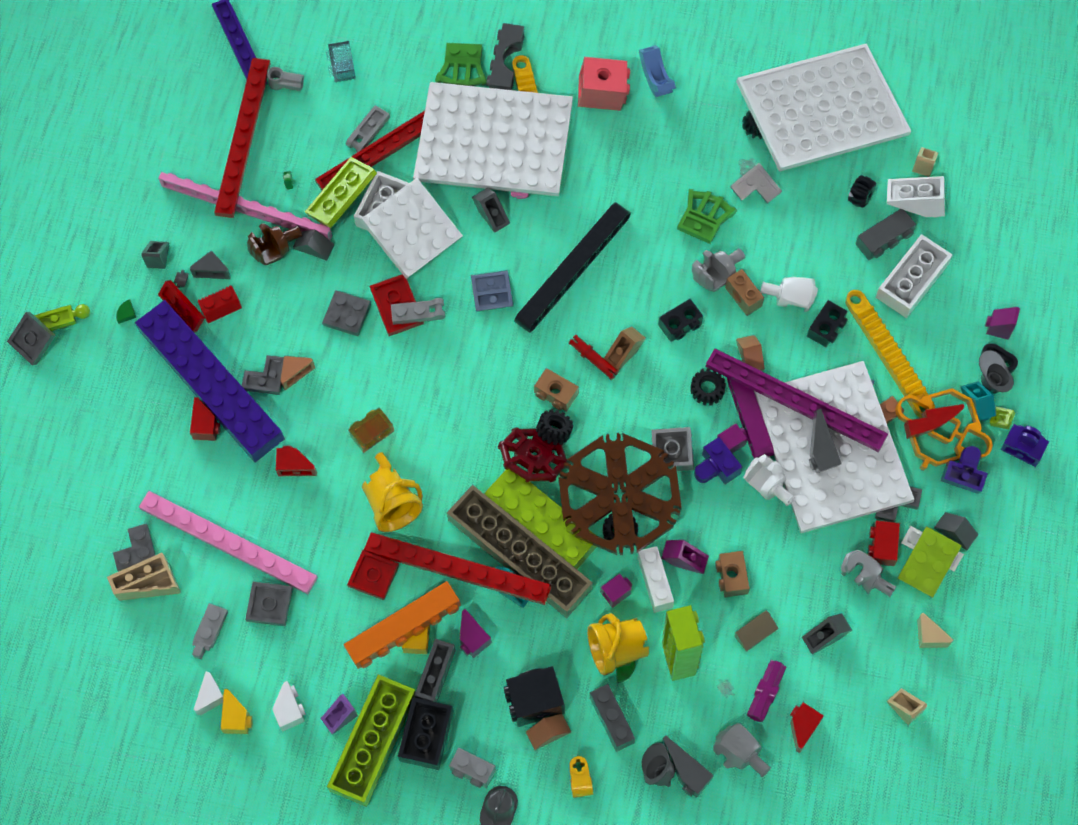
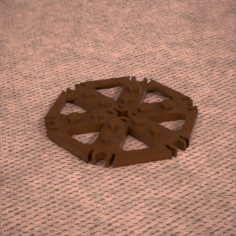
M617 433V439L612 441L609 438V434H607L606 442H604L602 435L566 460L564 468L569 469L568 473L560 471L559 487L563 522L566 520V527L570 524L575 525V528L571 530V534H575L576 538L617 555V547H619L620 555H623L624 547H628L630 553L633 554L634 545L637 549L636 553H638L674 528L677 520L671 518L672 514L680 515L682 508L676 465L673 467L674 461L670 463L663 461L668 457L664 450L622 433L623 441H621V436ZM633 446L648 452L651 455V459L628 475L625 448ZM597 449L604 450L607 476L583 467L581 460ZM663 476H667L670 480L672 497L668 501L642 492ZM570 485H574L597 495V497L581 508L574 510L569 504L568 488ZM618 485H620L621 492H625L621 497V502L618 495L614 494L617 493ZM632 510L659 521V526L644 537L636 536ZM612 512L615 535L612 540L603 539L589 532L588 528Z

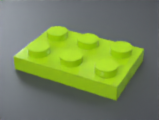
M926 526L898 579L933 598L962 545Z

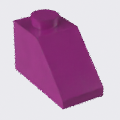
M1012 307L994 310L991 316H987L985 327H988L986 334L1009 340L1017 324L1020 308Z
M666 540L661 559L675 567L704 574L709 555L685 540Z
M464 609L461 618L460 648L467 656L470 654L475 658L492 641L491 637L469 612Z

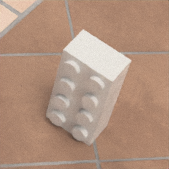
M921 234L879 287L876 298L907 318L949 265L952 254Z

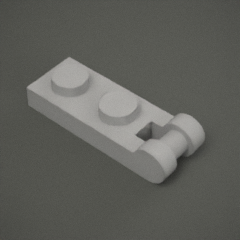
M375 105L347 139L346 146L355 148L356 152L367 147L389 120L390 114ZM358 138L362 139L360 143L357 142Z
M435 298L429 301L391 304L393 325L444 319L445 311L442 309L444 300L442 298ZM435 308V311L430 312L429 309Z

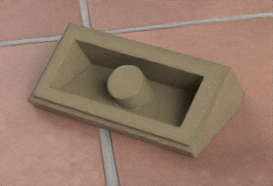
M766 610L736 631L734 636L747 652L778 630V627L770 613Z

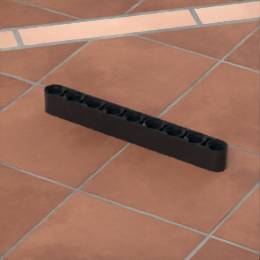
M617 202L613 203L519 311L514 322L531 333L630 218L631 212Z

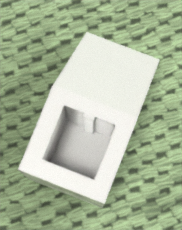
M288 681L283 683L272 708L282 732L305 722L303 715H306L302 703L297 704L295 699L298 697L295 686H290Z

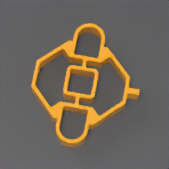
M953 388L923 396L920 399L911 395L905 396L896 405L895 412L897 417L906 423L912 419L906 417L901 412V404L904 401H911L928 410L933 408L931 399L950 394L967 403L973 423L965 426L962 433L958 432L961 422L955 417L949 421L955 424L949 438L934 431L927 433L944 444L950 443L954 437L958 438L954 448L956 457L936 461L920 452L916 437L910 438L915 456L923 460L919 468L923 471L927 468L928 464L936 467L946 464L950 460H959L962 451L965 449L961 444L967 432L983 439L986 443V452L981 454L980 459L986 457L992 450L991 438L981 432L982 427L972 398Z

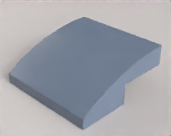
M508 270L471 275L476 311L513 306Z

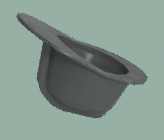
M991 350L983 352L979 358L982 385L994 394L1011 390L1014 385L1013 377L1002 357Z
M662 743L651 745L645 751L642 758L644 780L649 785L655 784L657 786L665 785L670 787L671 779L675 774V767L669 758L668 750Z
M497 786L488 792L480 812L481 825H511L518 803L517 796L512 789L506 786Z

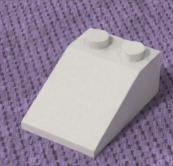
M944 176L888 179L887 204L924 217L936 218L945 216Z

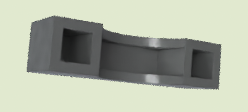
M503 23L502 30H498L497 40H499L498 45L495 44L494 47L495 60H491L490 70L492 73L488 75L486 85L494 89L512 90L514 72L505 66L504 61L510 54L521 51L524 40V26Z

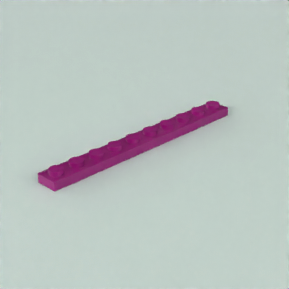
M717 349L713 350L706 362L707 368L812 420L814 412L821 409L828 428L878 453L888 437V433Z

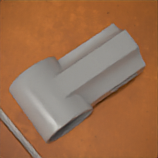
M272 67L267 72L269 86L274 90L285 88L301 91L303 88L304 75L284 72L279 67Z

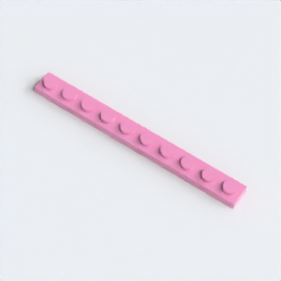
M161 172L159 181L162 187L216 205L220 190L211 189L205 184H196L190 179L178 178L172 173L166 174ZM241 196L238 198L235 210L237 212L288 229L298 226L301 232L315 229L328 240L332 238L331 229L322 223L317 224L308 218H299L290 212L278 211L272 206H263L257 201L250 202Z
M148 491L139 505L140 510L306 594H309L318 578L317 575L151 491Z

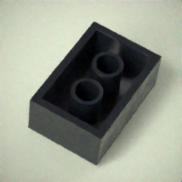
M415 697L412 698L398 753L400 762L435 770L440 769L454 713L453 706Z

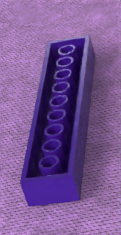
M165 300L135 322L144 338L195 396L213 413L217 421L254 463L285 440L279 427Z

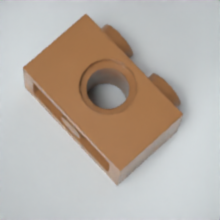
M743 269L727 278L725 288L746 316L762 307L764 296Z
M546 368L534 385V393L539 399L551 402L556 409H563L567 412L579 394V386ZM558 389L560 392L553 394L551 390Z
M743 551L719 554L718 561H715L717 573L720 572L721 579L719 580L720 592L724 591V597L748 594L750 588ZM734 571L737 576L731 578L727 575V572Z

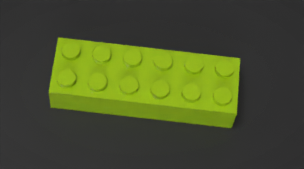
M505 470L484 493L576 569L597 548V546L576 538L575 534H571V530L575 528V525L565 526L566 520L563 522L562 507L531 482H525V479L510 470Z
M691 605L666 611L661 644L672 681L695 676L699 668V659H701L705 639L702 630L698 631V615L696 611H692Z
M379 674L377 675L327 785L330 792L365 807L368 806L409 714L412 698L415 697L416 693L415 689Z

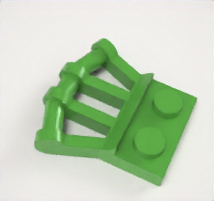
M447 43L445 63L440 72L437 73L435 82L465 86L486 85V78L481 68L482 44ZM449 67H454L452 79L445 76ZM459 67H466L465 80L458 79ZM471 68H476L478 78L470 80Z
M689 189L688 207L677 226V230L711 244L720 225L733 217L737 209L731 207L723 200V197H716L710 191L698 192ZM693 199H702L697 211L693 210ZM709 201L714 203V206L707 216L702 212ZM719 207H721L725 213L716 220L714 216Z

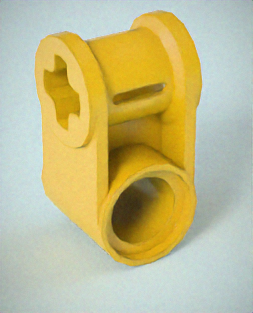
M576 756L570 761V782L573 798L593 795L587 760L582 756ZM577 762H580V765L582 766L584 765V767L581 768V771H577V768H573L576 766Z

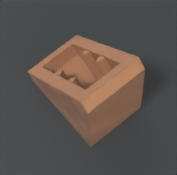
M755 335L736 339L742 362L763 371L765 367L762 347Z
M284 356L280 381L285 391L315 369L311 358Z
M562 714L543 718L526 731L534 750L571 733Z

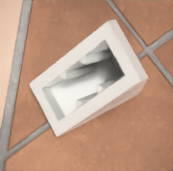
M207 671L205 672L193 709L197 715H202L223 703V694L211 673Z

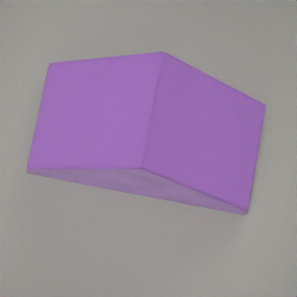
M341 694L320 719L331 734H334L358 715L345 695Z

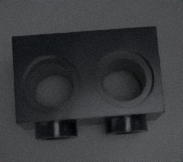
M689 299L660 316L658 325L670 342L675 339H682L690 330H697L702 325L703 315L693 301ZM691 315V316H693L694 318H693V319H687L685 316ZM670 325H677L678 328L673 329L670 327Z
M828 300L810 326L807 337L827 348L830 342L834 343L836 340L838 329H843L847 323L846 315L848 311ZM834 315L838 319L834 320L831 319L829 316ZM820 330H826L828 334H822Z

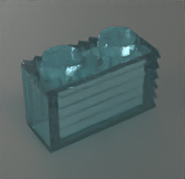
M349 41L328 44L329 50L326 51L327 61H331V65L328 66L330 77L334 76L336 83L338 81L356 79Z

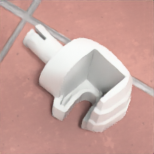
M787 277L782 279L779 286L763 282L760 293L776 296L777 306L787 307L790 304L802 307L804 312H807L815 301L818 288L814 279Z
M764 454L759 458L756 457L750 463L743 478L763 498L770 500L776 496L786 506L793 502L795 496L783 487L786 477L779 462H773L769 456Z

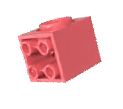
M584 57L579 73L578 107L621 111L622 105L626 104L627 95H629L630 84H627V79L630 77V68H627V61Z

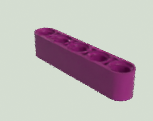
M727 378L742 427L748 435L747 441L753 458H759L764 454L769 457L773 456V445L754 391Z

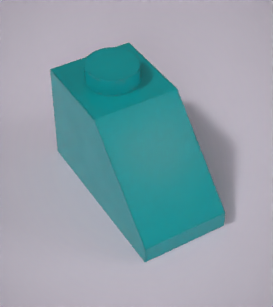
M979 381L960 386L962 394L972 398L979 421H985L990 417L996 416L994 395Z

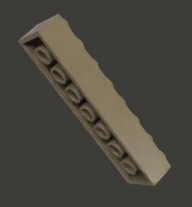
M474 485L447 512L449 522L505 568L511 569L517 575L550 584L551 590L546 602L566 618L569 617L593 589L592 581Z

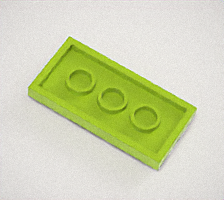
M350 157L304 212L314 220L332 228L375 177L377 172L374 168Z

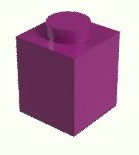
M734 424L718 434L717 438L720 437L733 454L746 445L748 435L742 427L739 428L737 424Z
M619 573L601 587L600 593L613 608L631 595L632 584L627 577L623 578Z

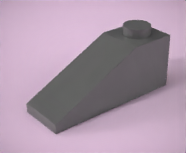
M821 409L814 412L810 447L811 459H809L810 467L816 471V474L842 464Z
M665 736L662 743L668 750L676 775L683 786L682 790L692 797L694 795L697 798L713 779L714 775L670 738Z

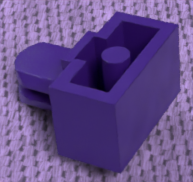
M1013 424L1000 450L1036 467L1050 441L1046 440L1041 435V432L1034 427H1023Z
M720 437L703 447L702 456L706 460L697 465L694 471V476L700 483H706L712 478L719 476L726 485L741 474L742 465Z
M975 446L966 447L962 451L958 463L951 460L946 463L941 481L977 494L982 492L988 473L977 470L981 451Z

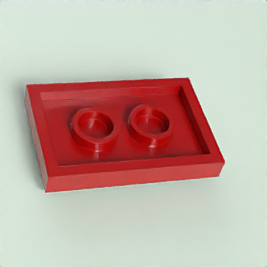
M403 274L369 286L388 336L424 324L423 321L393 325L391 304L416 302L408 281Z

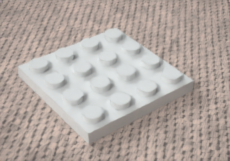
M418 178L407 184L360 220L406 279L463 236Z

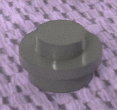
M183 269L181 273L177 272L174 280L178 288L180 286L185 287L189 275Z

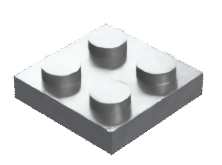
M335 290L322 324L323 326L358 336L371 306V301Z
M26 312L7 342L31 365H37L56 335L31 312Z
M253 582L245 618L246 622L286 627L293 590L292 586Z

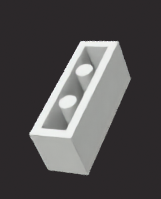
M655 546L639 551L637 558L654 613L673 608L674 599L658 547Z

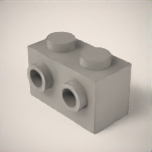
M459 747L449 765L454 776L460 779L465 777L471 780L470 783L478 788H481V786L487 788L496 772L495 765Z

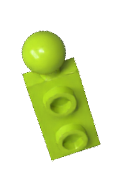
M85 304L78 305L75 310L72 309L71 305H67L34 316L50 331L76 324L75 317L80 319L87 318L90 315V309Z

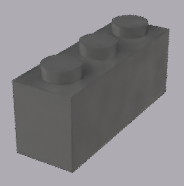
M900 209L858 235L856 245L868 260L874 257L878 258L886 249H892L902 239L910 238L914 234L916 223L905 210Z
M435 639L417 687L415 698L433 702L438 701L456 651L454 644Z
M609 684L590 692V700L615 751L618 752L634 744L635 737Z

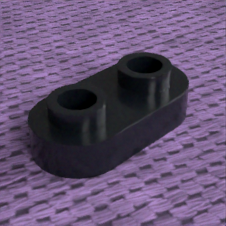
M993 343L986 344L983 347L981 354L989 350L994 351L1002 357L1005 363L1010 365V367H1007L1010 373L1015 371L1018 360L1013 354Z

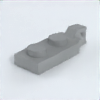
M208 604L192 643L195 646L192 653L195 658L202 660L205 650L210 651L213 648L228 614L227 609Z

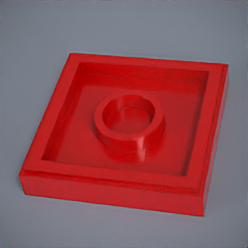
M362 550L347 586L384 600L397 572L399 563Z

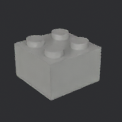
M690 427L652 430V445L664 450V453L668 454V457L663 460L665 463L674 461L673 467L676 465L677 471L694 470L692 432Z

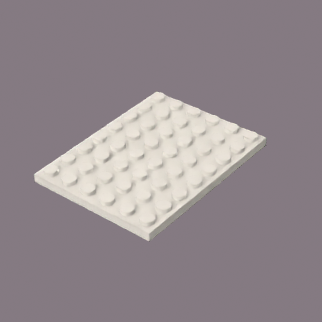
M867 43L738 77L736 80L779 172L905 137L911 133V129Z
M430 82L413 180L418 178L420 182L559 196L573 96Z
M864 361L784 382L888 433V437L878 453L828 428L842 464L817 474L815 470L811 469L809 459H811L810 447L813 420L754 391L773 445L775 459L781 464L786 477L785 489L795 496L791 506L800 533L914 502L912 491Z

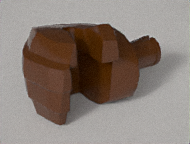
M262 223L259 225L263 233L260 238H257L253 232L248 235V251L261 264H272L288 253V242L302 237L301 230L298 226L282 232L279 226L270 228Z

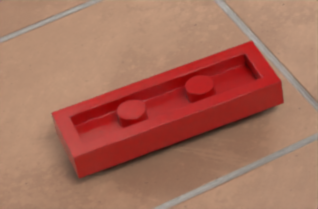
M171 280L165 281L158 293L159 297L173 308L193 332H197L205 317Z

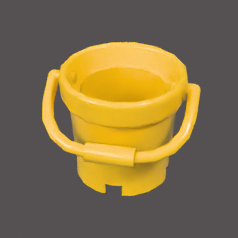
M390 468L378 470L369 476L371 481L368 484L364 481L362 489L374 512V521L378 530L382 532L399 530L414 521L421 513L423 508L422 489L414 480L401 479L396 469L393 468V472H391ZM408 487H414L417 490L418 496L413 494Z
M609 613L602 616L598 623L588 626L587 635L590 651L598 671L604 676L613 673L618 667L648 657L649 646H643L647 636L640 620L637 621V618L620 621L614 614ZM605 620H608L610 622L608 624H603Z

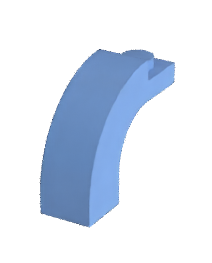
M655 45L638 50L643 71L653 95L658 97L673 93L672 89L676 88L675 82L668 77L665 71L660 48Z

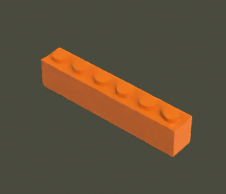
M448 581L343 645L357 669L361 667L366 668L372 664V660L375 658L386 656L393 647L404 645L409 637L420 635L427 626H434L445 615L456 613L461 606L460 600Z

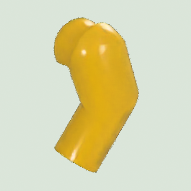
M378 453L375 456L380 465L378 470L390 468L391 470V464L384 453Z

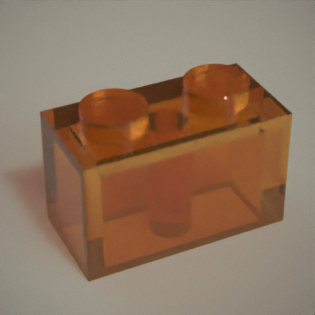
M379 407L368 412L361 421L354 422L348 431L350 437L361 451L365 453L393 433L394 426Z

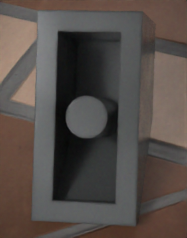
M486 188L472 197L479 213L493 232H497L510 224L494 191Z
M841 613L829 616L802 636L810 652L814 654L837 642L851 632L852 629Z

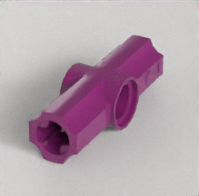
M770 661L763 679H760L756 688L755 697L747 713V716L754 721L763 722L769 706L773 703L779 690L778 686L786 666L778 661Z

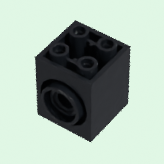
M553 666L544 669H532L516 677L506 679L507 686L503 687L507 703L511 702L512 704L509 706L512 722H517L518 727L541 721L543 718L565 714V705Z

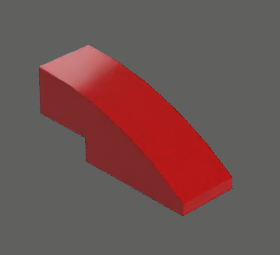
M964 404L928 409L922 413V418L908 420L904 424L907 439L922 436L942 427L965 408Z

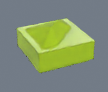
M996 406V416L991 417L990 425L1009 430L1015 416V411Z

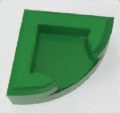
M286 171L283 173L285 187L287 190L293 189L291 171Z
M130 299L123 302L117 310L116 319L118 324L136 318Z
M635 661L616 668L618 683L624 682L631 677L635 669Z

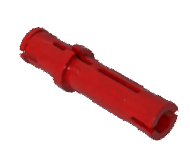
M578 335L573 336L574 340L571 339L569 345L580 352L581 357L587 358L610 380L614 379V375H617L619 370L594 351L593 346L587 345Z

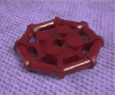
M515 427L503 441L499 442L498 449L502 454L503 467L525 479L527 483L530 481L554 482L560 471L565 469L564 463L567 459L563 444L559 445L557 443V445H553V442L548 444V440L543 441L542 436L539 437L537 435L536 429H519ZM515 439L518 440L516 444L512 443ZM552 450H555L557 452V455H554V453H552ZM509 451L514 452V457L510 458ZM552 463L557 465L554 469L550 467ZM517 464H520L521 466H523L524 468H526L527 471H525V470H523L522 468H520L519 466H517Z

